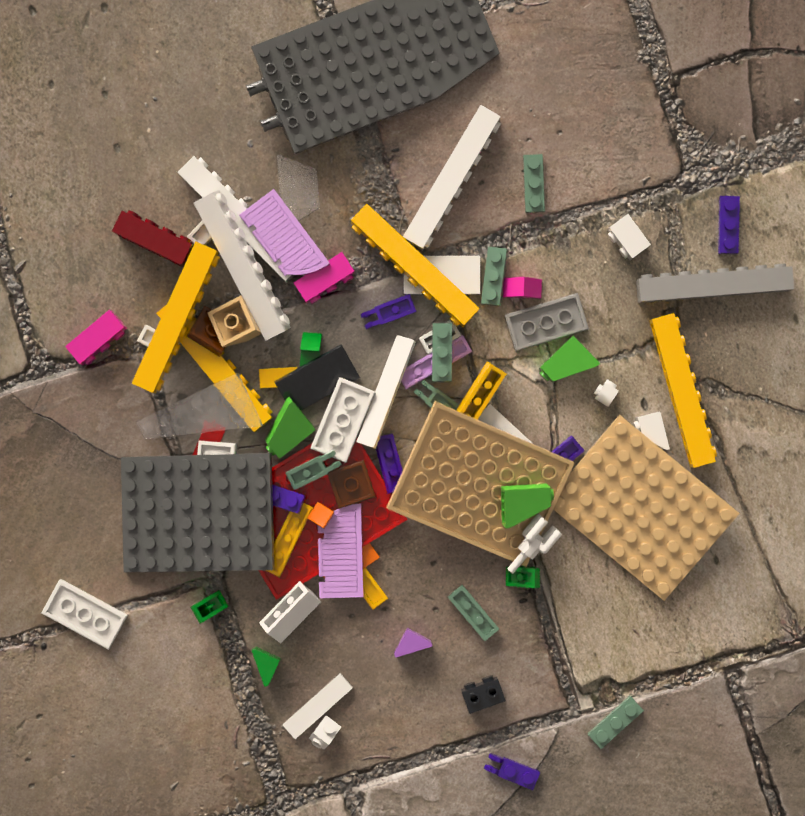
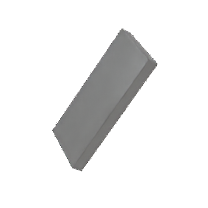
M578 293L504 315L515 352L589 330Z

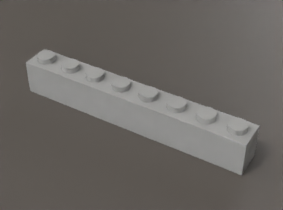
M775 264L774 268H767V265L755 266V269L748 270V267H737L736 271H729V268L717 269V272L710 273V270H699L698 274H691V271L679 272V275L672 276V273H661L660 277L646 274L641 275V278L636 280L638 303L785 292L794 290L792 266L786 267V264Z

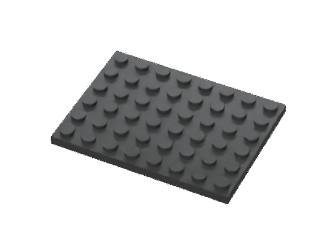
M272 453L121 457L124 572L275 570Z

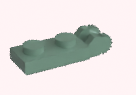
M424 379L421 382L422 385L433 392L430 397H426L420 390L416 389L414 391L431 408L435 401L454 410L459 406L458 403L437 387L434 388Z
M335 450L322 456L319 455L287 471L285 474L293 489L296 490L341 466L340 461H335L327 467L324 463L325 460L336 455Z

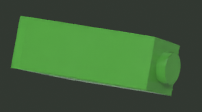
M572 336L539 368L541 370L539 374L544 380L554 382L596 367L600 362Z
M290 397L285 400L265 438L268 444L266 449L272 453V456L276 454L279 459L315 431L314 426Z
M546 483L501 486L502 525L505 528H511L551 507V501L554 500L553 489Z

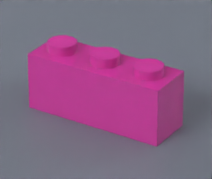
M343 252L328 260L330 264L326 267L306 274L294 282L306 303L311 302L313 304L321 299L320 295L327 292L329 294L337 289L336 285L343 281L345 284L354 278L352 275L355 274V271Z
M108 310L65 347L79 364L89 365L96 359V354L100 351L101 353L105 352L111 346L110 343L114 339L117 341L122 338L127 327L112 310Z

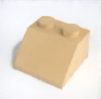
M242 296L208 312L222 347L247 342L262 334Z

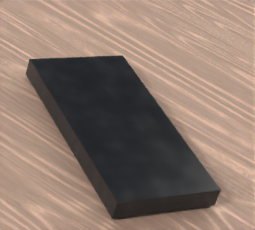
M342 344L274 382L284 400L290 397L297 407L303 410L332 394L339 377L353 382L360 378Z

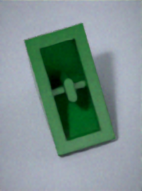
M220 590L190 608L201 624L229 606Z
M255 647L251 651L264 687L269 685L281 658Z

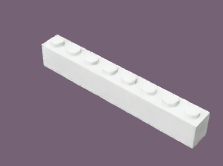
M480 105L405 232L403 238L422 251L424 247L429 248L434 239L431 237L434 230L439 231L443 224V221H441L443 215H448L453 207L450 203L453 198L457 199L463 190L460 186L463 181L467 183L472 175L470 169L473 165L477 166L482 158L479 155L483 148L485 150L488 148L491 142L490 135L492 132L496 133L501 125L499 122L501 116Z
M193 156L178 171L179 175L202 198L220 190L227 199L226 204L228 208L235 214L236 223L243 230L246 242L287 283L294 275H283L278 268L282 264L281 260L279 259L274 262L252 233L257 228L254 225L248 228L239 216L249 206L241 198L237 200L233 196L235 192L228 185L224 187L220 183L222 179L216 172L210 173L206 169L208 165L202 158L197 160Z
M220 190L212 192L194 202V205L266 341L291 328L289 318L281 310L280 301L274 296L270 282L265 279L262 266L254 258V251L247 244L243 230L238 227L235 214L226 204V197Z

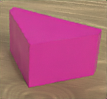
M529 277L504 278L503 297L541 299L542 279Z

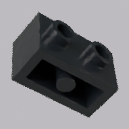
M493 675L484 677L482 682L477 684L475 682L467 683L461 689L469 714L506 701L497 676L494 678Z

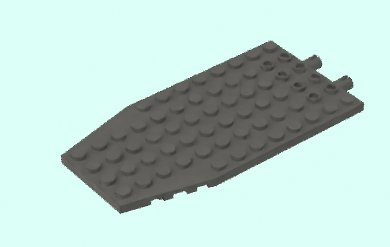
M371 0L251 46L262 80L246 85L250 97L263 91L268 92L276 115L260 121L263 130L267 132L281 126L294 154H297L438 99L446 91L452 89L477 69H480L497 57L500 52L478 0Z

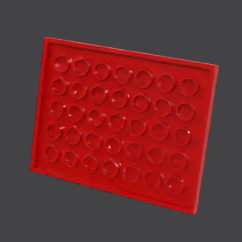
M357 437L346 463L333 457L325 460L324 463L327 467L335 461H340L342 465L335 468L338 469L362 460L365 462L376 497L355 503H361L362 547L408 519L406 516L387 509L392 493L387 494L383 478L362 444L357 442ZM312 443L272 467V485L305 495L304 503L315 507L317 502L332 511L339 509L328 474L296 490L293 489L285 474L287 471L319 455H324L311 449ZM273 506L274 543L290 512ZM309 519L281 576L278 577L266 570H258L276 600L287 594L299 581L305 583L319 574L318 539H324V533H318V525Z

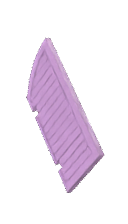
M274 189L239 214L248 228L252 225L257 228L252 233L274 262L279 259L281 260L282 264L278 268L284 276L309 274L330 264Z
M360 503L335 510L325 529L318 526V533H324V539H318L319 576H325V582H319V598L363 597Z

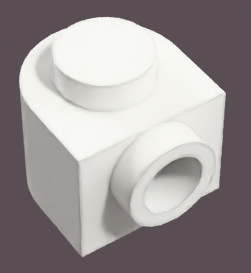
M609 380L603 386L599 384L594 392L596 395L595 399L608 407L618 393V390L615 389L617 385Z

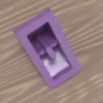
M407 628L394 651L395 658L432 647V642L428 638Z

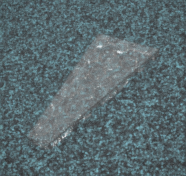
M238 373L137 421L144 439L263 425Z

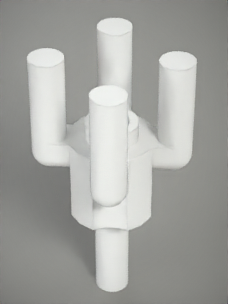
M537 514L522 532L525 539L518 546L522 552L507 568L511 573H514L527 557L533 560L539 552L546 554L562 535L552 525L543 537L540 536L539 532L548 523L540 514Z

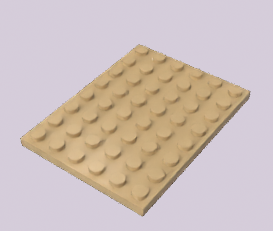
M435 401L389 500L387 509L510 561H514L522 552L518 548L525 539L522 532L536 515L511 528H505L502 525L501 486L548 484L553 489L554 500L551 501V507L538 513L548 522L574 466V462ZM544 528L539 532V535H540V536H541V534H542ZM527 557L521 565L527 567L530 558Z
M620 414L570 472L553 509L664 601L740 514Z

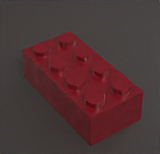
M128 210L127 213L121 211L112 229L113 233L184 268L194 242L180 235V238L176 237L177 234L166 227L159 229V225L147 218L145 221L141 220L142 217L131 210Z

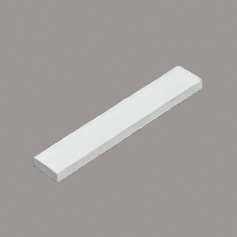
M399 335L396 336L358 436V443L376 449L416 342L414 340Z

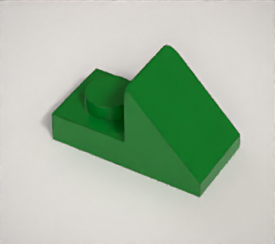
M303 332L300 347V367L320 356L321 333Z
M506 567V586L540 588V568L518 567L514 573H511L507 569L508 567Z

